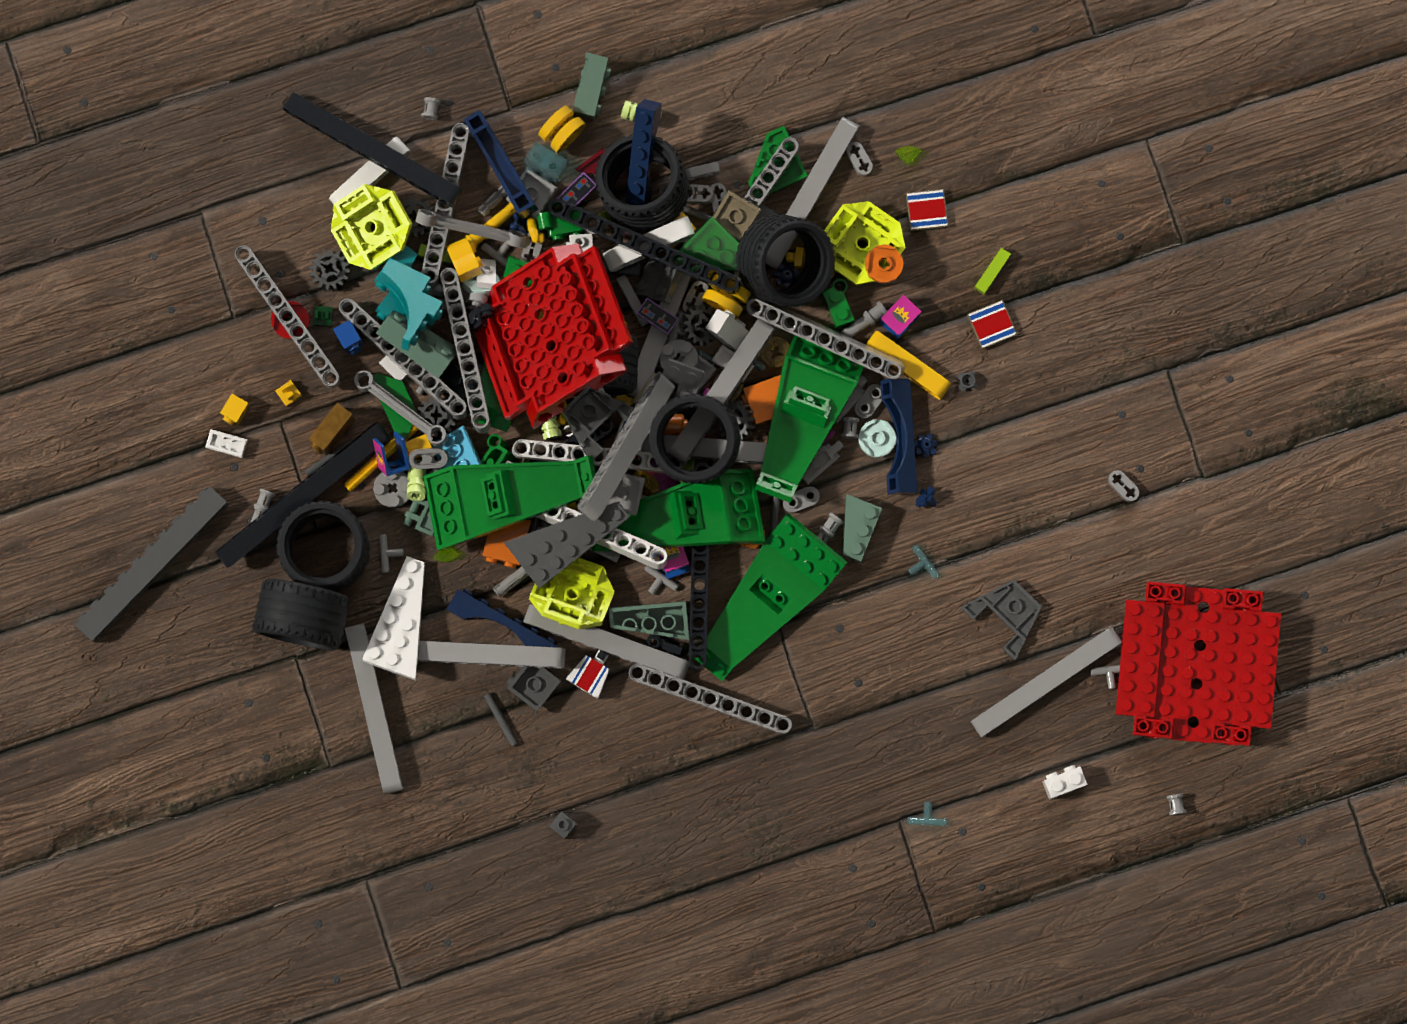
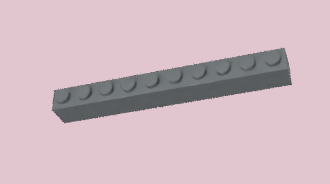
M211 486L208 489L204 488L198 494L199 498L195 502H190L184 510L186 512L182 516L178 515L171 522L172 526L168 530L164 529L158 535L159 539L155 544L151 543L145 548L144 552L146 553L141 558L137 557L131 563L132 567L127 572L123 571L117 579L119 581L114 586L111 584L104 591L105 595L100 600L96 599L90 605L91 609L87 614L84 612L76 620L78 623L75 626L92 642L95 643L229 505Z

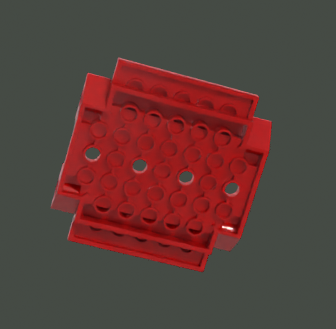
M578 243L552 247L491 287L488 303L494 307V316L488 318V324L478 332H475L505 419L511 420L527 410L532 428L535 429L565 410L563 402L589 386L594 390H598L627 372L622 355L616 353L631 345L633 341L597 247L592 246L584 252ZM532 279V285L527 288L528 282ZM544 311V316L539 319L540 312ZM555 342L554 350L550 351L551 345ZM567 374V380L562 383L563 376Z
M1147 581L1145 601L1126 600L1116 715L1134 717L1133 735L1155 739L1250 746L1251 728L1271 729L1281 613L1261 612L1263 591L1229 588L1220 590ZM1202 602L1209 605V610L1206 613H1201L1198 610V605ZM1199 640L1204 641L1206 644L1203 651H1197L1194 647L1195 643ZM1200 679L1202 687L1200 689H1193L1191 686L1192 680ZM1191 717H1196L1199 720V725L1195 728L1188 726V719Z

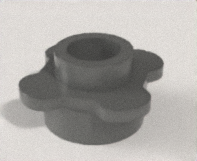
M970 371L969 373H959L957 375L961 391L966 389L975 390L977 388L975 372Z

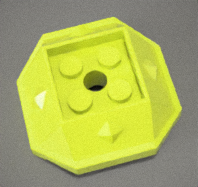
M364 184L334 203L331 232L350 264L374 270L388 261L389 258L404 250L412 222L395 191ZM372 223L375 224L374 232L371 230Z
M869 201L843 204L824 230L827 236L830 237V242L833 244V250L835 251L834 271L856 286L875 282L868 277L865 270L866 256L873 248L883 244L890 245L896 248L900 255L905 250L900 222ZM860 240H864L867 242L868 246L866 248H860L857 245V242ZM886 259L879 262L882 269L890 266L889 263H886Z
M578 558L541 588L534 584L529 600L543 617L557 621L560 625L565 624L583 630L602 626L614 596V589L606 576L607 573L603 566Z

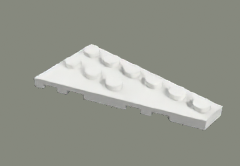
M406 557L362 658V661L415 681L417 678L425 562Z

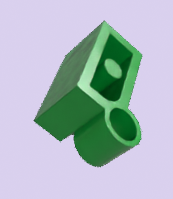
M550 212L537 214L539 230H547L548 240L561 241L569 235L586 233V231L555 218ZM573 213L571 219L573 221L578 220L580 213Z
M844 279L835 280L832 288L823 291L822 294L835 330L854 323V317L844 295L848 287ZM837 283H841L845 286V290L839 292L834 286Z
M492 434L487 440L490 448L481 459V463L502 464L506 463V461L514 462L517 457L506 450L507 442L505 439L497 434Z

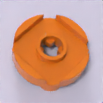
M890 245L876 246L867 254L865 259V270L868 277L878 283L886 284L895 281L903 269L902 256L896 248ZM883 259H886V263L890 264L885 269H882V266L879 265V262H882Z

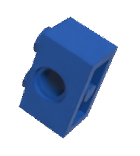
M350 320L333 329L347 355L350 353L354 355L362 350L361 347L364 344Z

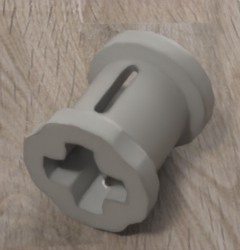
M425 97L424 113L421 114V117L427 120H438L437 110L441 101L436 98Z
M843 417L844 429L841 437L857 439L858 434L856 433L859 419Z
M1183 793L1166 796L1171 810L1169 815L1187 813L1183 806Z

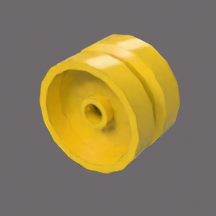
M567 105L556 111L538 133V136L544 142L551 141L550 147L557 154L569 147L586 126V123L580 117L573 118L574 111Z
M714 275L711 281L717 280L719 275ZM728 281L727 288H734L736 282ZM742 286L736 294H728L715 287L705 291L702 297L705 303L716 310L718 309L723 312L728 310L735 315V318H739L743 311L739 303H747L751 296V293Z

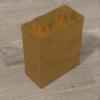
M336 403L308 438L312 449L320 455L322 453L329 454L355 421L354 416L339 403Z

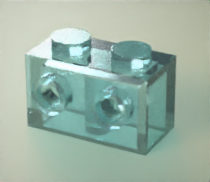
M536 141L524 159L525 168L533 173L537 171L542 174L543 179L550 183L552 181L557 183L569 165L568 160Z

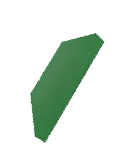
M379 373L372 375L378 385L417 413L403 381ZM380 400L394 432L397 431L404 439L407 438L413 424Z

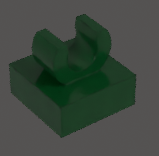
M314 306L312 325L332 327L334 308Z

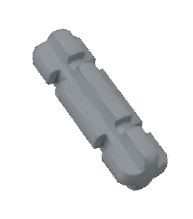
M502 185L498 188L497 192L495 191L485 201V204L478 208V211L483 216H486L490 209L495 208L503 200V196H507Z

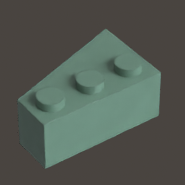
M586 52V61L581 72V80L577 89L573 111L575 116L595 120L596 115L600 116L602 105L599 103L601 97H605L607 87L604 86L606 79L609 80L611 69L609 68L607 57Z
M846 494L842 557L859 564L861 563L881 513V507Z

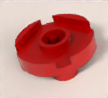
M287 301L308 330L310 317L306 309L298 302ZM272 312L271 324L276 334L284 339L292 340ZM286 313L283 316V320L285 321V319H288L289 315L292 314ZM296 329L293 335L300 337L303 335V330Z

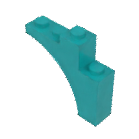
M405 245L404 250L391 259L411 268L418 254ZM379 273L373 281L376 283L375 287L382 292H388V294L375 310L378 313L377 317L385 321L393 310L400 312L406 317L405 310L398 297L387 286L379 282Z
M389 258L380 273L379 282L387 286L398 297L405 310L407 330L403 337L401 348L408 351L411 345H416L419 339V332H423L427 324L432 326L435 320H440L443 314L441 309L443 302L428 295L431 290L429 285L430 277Z

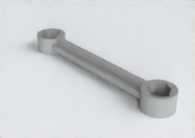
M419 209L415 220L424 226H438L503 241L518 248H523L527 239L526 234L516 230L505 231L437 215L426 209Z
M364 370L355 375L354 382L360 391L370 392L425 433L433 446L441 447L447 442L448 434L442 426L430 424L378 385L370 372ZM363 376L369 377V385L366 387H361L359 384V379ZM437 430L442 431V440L434 442L431 437L432 433Z

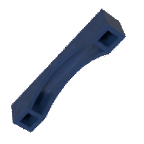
M644 99L636 106L626 204L644 205L651 202V157L660 123L662 103Z
M478 110L463 119L522 220L538 211L539 209L482 112Z
M890 378L880 381L881 400L892 417L897 438L895 459L886 476L888 495L917 493V464L915 461L910 379Z
M458 589L447 607L449 612L463 620L486 619L502 624L513 631L525 646L559 648L556 646L557 642L547 636L544 639L539 636L540 632L532 627L530 629L523 627L524 623L515 617L511 620L506 617L507 613L499 608L496 610L490 608L489 602L482 598L478 601L473 598L474 594L466 589H463V591Z

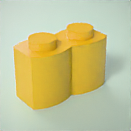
M466 237L446 246L461 282L482 274L480 268L483 267L480 257H475L474 255L477 250L473 241L469 242Z

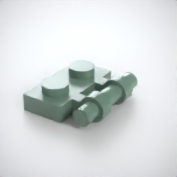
M428 500L413 501L409 511H406L404 515L406 518L403 524L410 527L414 520L417 522L415 530L433 537L434 530ZM419 505L425 506L421 516L416 515Z

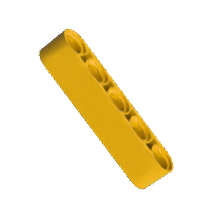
M875 331L866 343V345L902 361L905 366L902 375L939 400L942 399L952 385L946 378L878 331ZM891 365L892 368L899 372L898 366Z

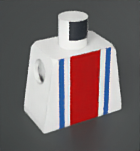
M598 650L594 659L586 655L568 675L566 680L598 699L609 673V668L603 665L609 655L601 650Z

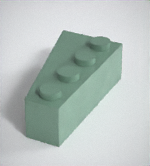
M393 310L376 334L439 378L457 355L455 345L425 329L423 332H419V339L415 346L411 345L408 351L402 349V340L407 330V318L400 312Z
M686 601L609 608L610 628L689 640Z

